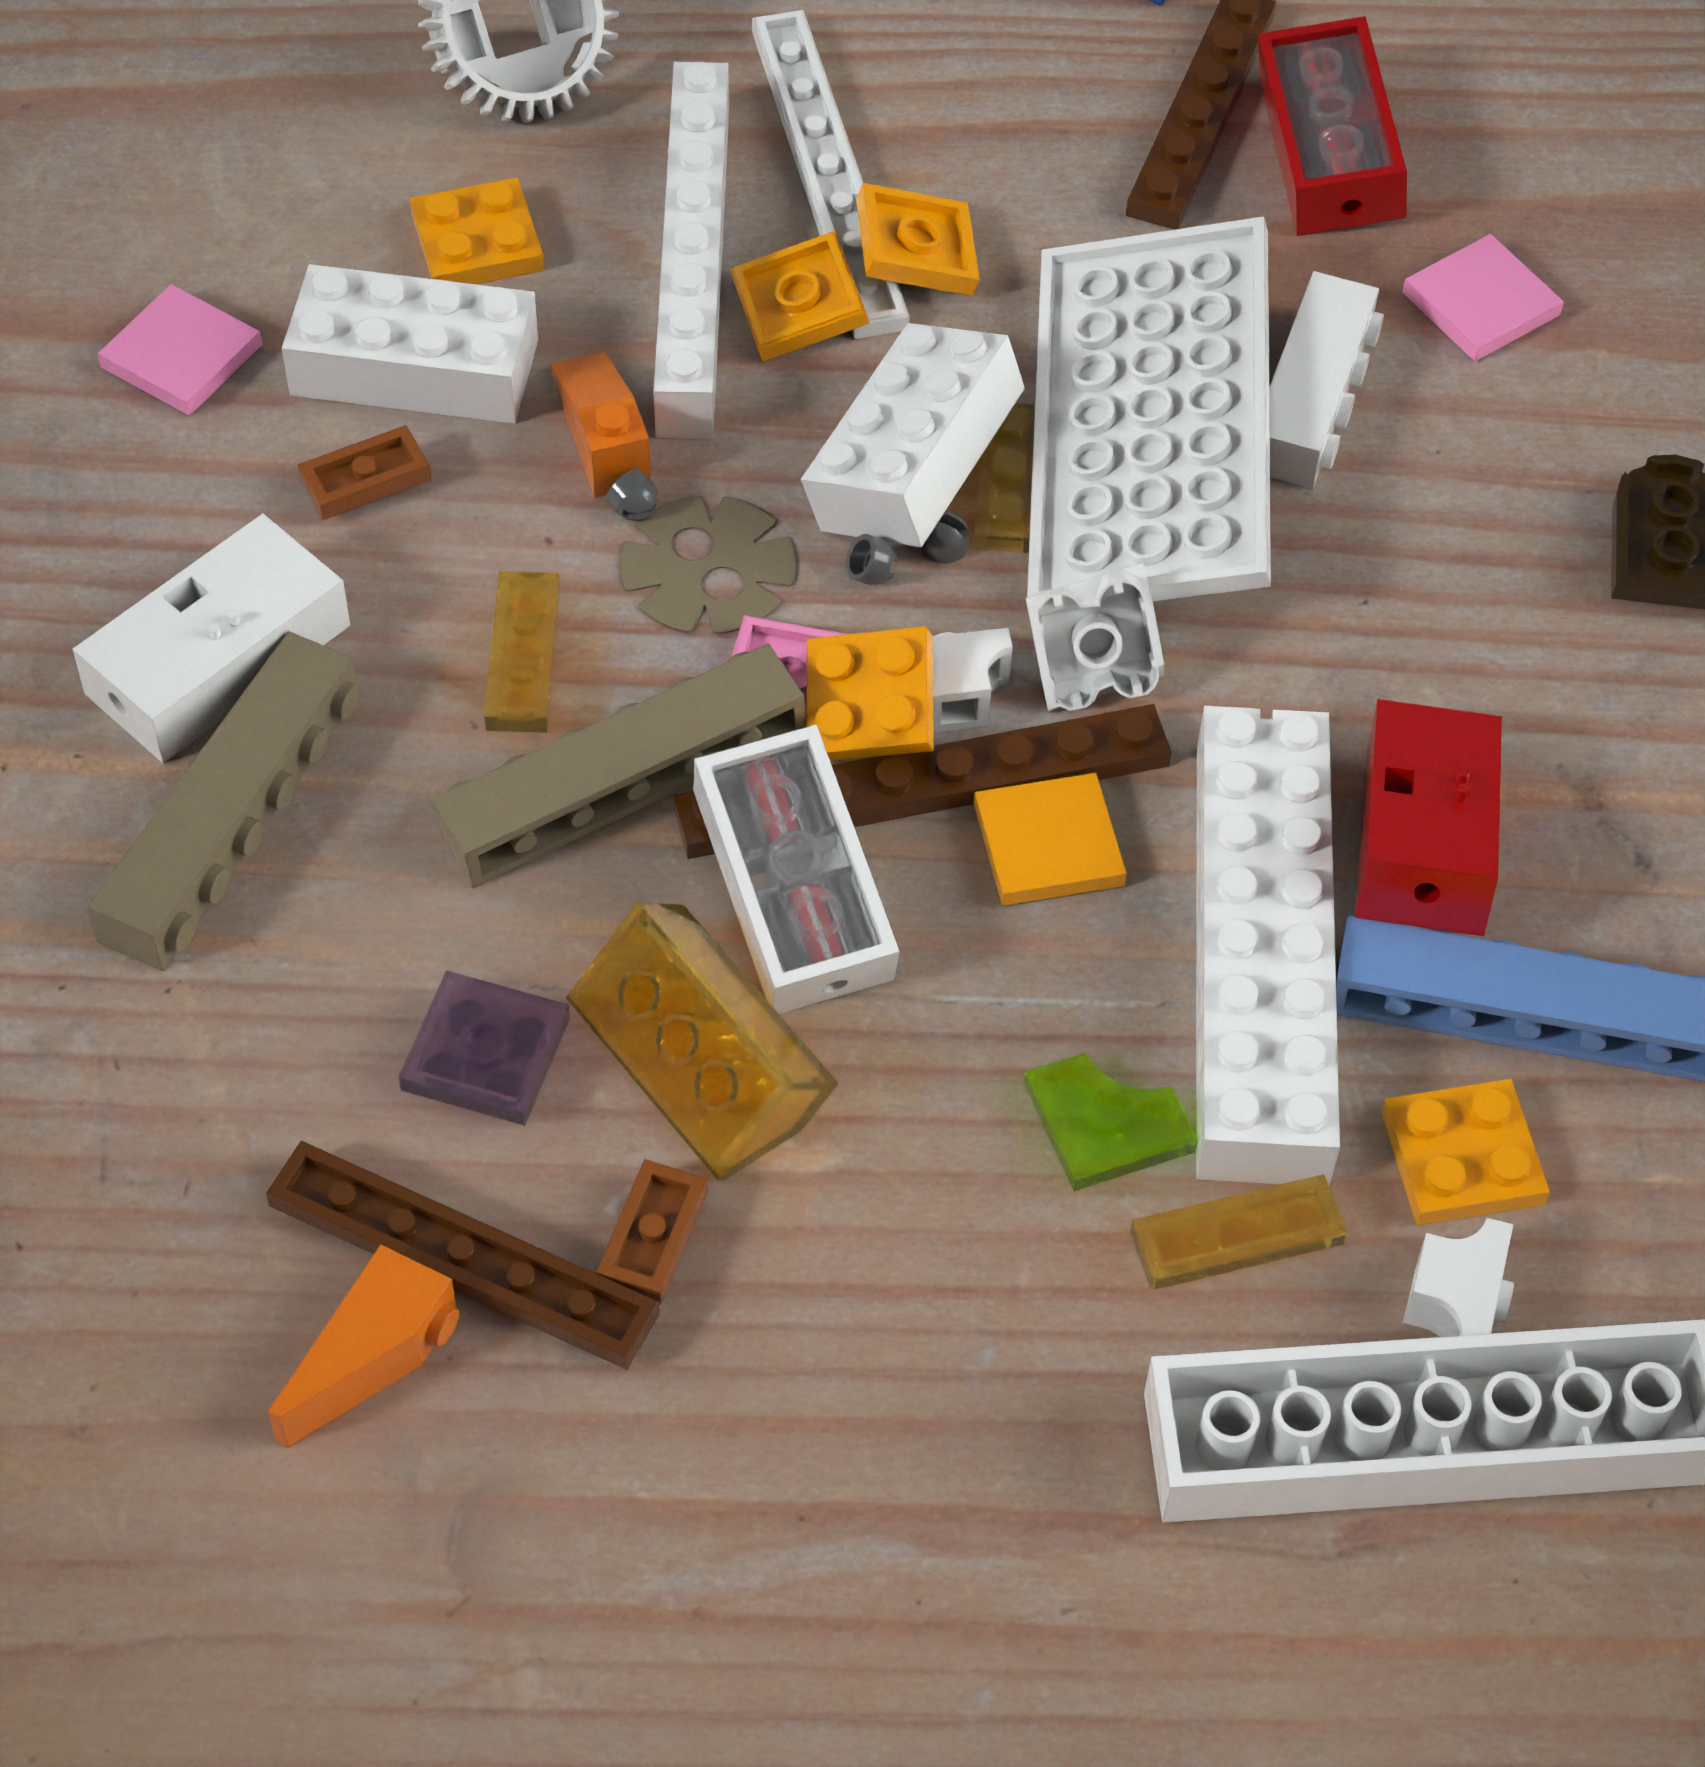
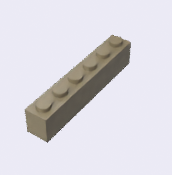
M287 632L88 904L87 910L97 943L161 971L165 969L176 952H182L189 946L201 916L211 903L216 904L223 898L235 868L244 856L249 857L257 850L263 837L264 828L277 809L283 810L288 806L295 793L297 781L309 764L314 765L322 758L328 745L329 736L340 720L348 719L355 711L360 698V687L356 681L353 657L293 632Z
M769 643L750 652L738 653L718 667L696 677L681 679L666 691L640 703L627 704L612 716L586 728L571 730L565 733L559 740L527 755H517L506 761L501 767L471 781H461L454 784L445 793L432 798L440 833L472 888H475L694 785V759L806 728L804 695Z

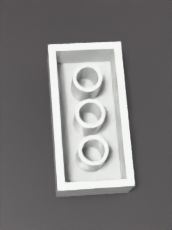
M309 264L282 346L289 395L516 424L538 343L535 292Z
M913 323L906 324L801 478L820 531L853 537L869 534L886 542L916 547L923 546L1025 389L1008 335Z

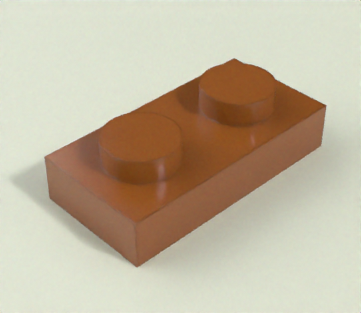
M407 425L297 464L300 481L322 520L432 480L430 464Z
M644 1159L596 1274L654 1299L661 1305L708 1193V1178Z

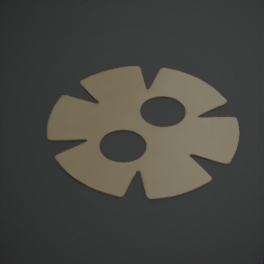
M693 496L664 504L656 508L648 518L640 520L635 525L636 529L657 542L659 546L624 542L620 553L619 566L622 583L627 591L661 585L660 588L638 605L639 609L652 619L673 629L692 632L701 610L705 606L712 631L714 633H723L740 629L744 615L763 619L781 604V600L756 582L791 586L796 572L795 552L789 537L754 542L776 523L773 517L756 506L742 500L723 497L713 521L710 522L703 497ZM687 528H699L712 536L714 546L712 551L704 558L688 560L674 552L672 548L674 536ZM715 568H731L742 576L744 587L740 594L734 598L717 600L708 596L702 588V579L705 574Z

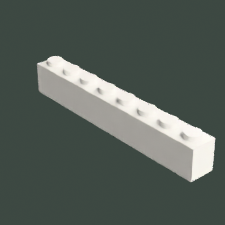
M674 62L654 375L655 438L713 439L729 125V63Z

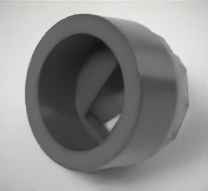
M635 468L623 474L612 485L606 495V502L623 518L640 521L648 518L655 510L658 495L657 489L653 482L639 468Z
M945 511L921 547L925 556L938 563H952L961 559L968 549L969 532L967 524L960 515L953 511Z
M869 534L860 535L854 540L847 554V575L850 579L867 585L884 584L894 575L889 572L892 562L898 563L895 549L881 538Z

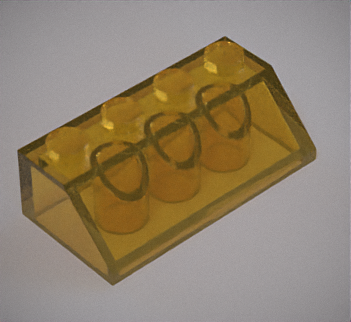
M637 902L565 997L717 1180L728 1179L801 1132L839 1084L684 905Z

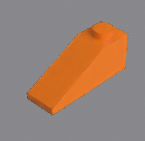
M601 352L550 363V373L594 498L607 495L612 485L623 474L635 468H639L651 480L648 434L633 394L607 354Z
M380 1244L268 1410L276 1442L287 1448L420 1367L434 1345L438 1347L445 1345L453 1334L459 1319V1310L456 1307L452 1279Z

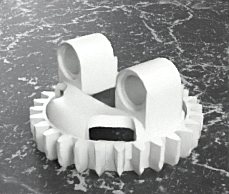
M418 0L420 7L432 11L431 18L417 23L418 28L428 31L431 38L430 41L422 46L423 51H435L437 61L431 67L432 72L441 71L442 74L451 72L452 75L444 85L446 90L460 84L466 88L461 98V104L467 105L476 97L481 98L480 115H488L495 107V104L499 105L500 118L503 122L512 119L515 108H519V114L523 123L531 122L534 117L535 106L538 107V111L544 120L552 118L554 115L552 101L554 100L562 110L568 111L572 109L574 105L569 92L572 91L573 94L582 99L590 95L591 92L583 79L586 78L594 82L602 80L604 75L594 66L595 61L608 63L612 61L613 55L601 48V44L617 40L619 36L616 32L604 29V22L619 16V12L616 10L603 9L602 1L604 0H529L542 44H548L497 59L495 58L478 4L479 0ZM583 36L592 37L591 42L583 43L577 59L571 66L576 71L572 75L565 77L564 66L570 58L576 42Z

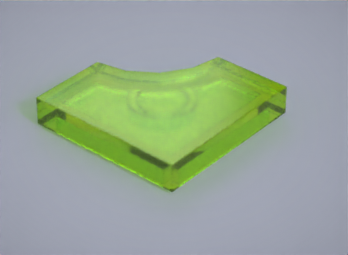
M1087 1053L1025 1071L1024 1085L1073 1192L1195 1153L1197 1150L1198 1139L1172 1087L1144 1090L1121 1085L1100 1072Z

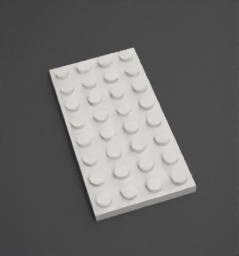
M1264 216L1049 248L1041 251L1027 598L1141 562L1144 564L1153 601L1271 587L1268 230Z

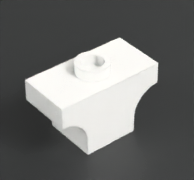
M1009 628L957 634L945 632L933 636L934 733L988 726L991 692L1000 686L1010 683L1013 645Z
M1486 1217L1484 1225L1477 1233L1463 1239H1450L1426 1233L1415 1266L1403 1323L1430 1330L1439 1337L1491 1334L1494 1320L1505 1322L1513 1294L1514 1282L1503 1280L1502 1278L1513 1224Z

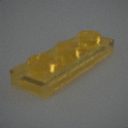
M1015 403L980 457L974 550L1029 553L1035 404Z
M499 571L484 714L486 731L548 733L560 596L559 573Z
M1322 1174L1132 1219L1130 1234L1150 1290L1152 1291L1344 1245L1347 1230L1326 1177Z

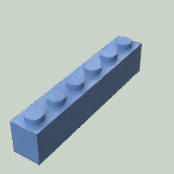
M1350 915L1346 917L1336 962L1337 1015L1705 1082V976L1703 975L1684 976L1651 970L1637 963L1618 964L1585 958L1575 952L1563 951L1556 953L1523 947L1508 940L1490 941L1456 935L1451 931L1423 929L1355 918V916Z

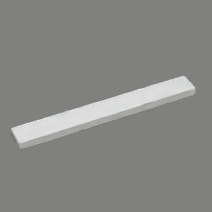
M804 10L752 18V34L819 235L836 231L870 324L851 330L853 338L855 340L902 332L906 324L909 323L910 316L898 282H887L881 279L866 277L856 203L863 180Z

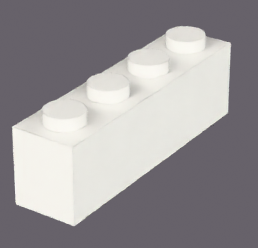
M1313 271L1269 387L1270 478L1313 490L1320 468L1331 470L1341 437L1333 434L1336 426L1347 427L1355 400V394L1348 393L1350 385L1361 387L1370 354L1363 352L1364 346L1375 347L1381 331L1384 314L1375 312L1379 288Z

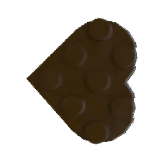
M1676 454L1653 455L1647 458L1645 466L1631 470L1629 474L1625 472L1621 476L1612 507L1611 599L1705 609V473L1702 472L1704 463Z

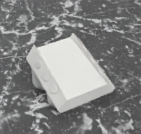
M1143 562L1026 598L1048 713L1061 708L1069 711L1086 708L1095 701L1096 697L1115 691L1128 698L1148 695L1156 687L1159 677L1164 676V660L1154 605Z

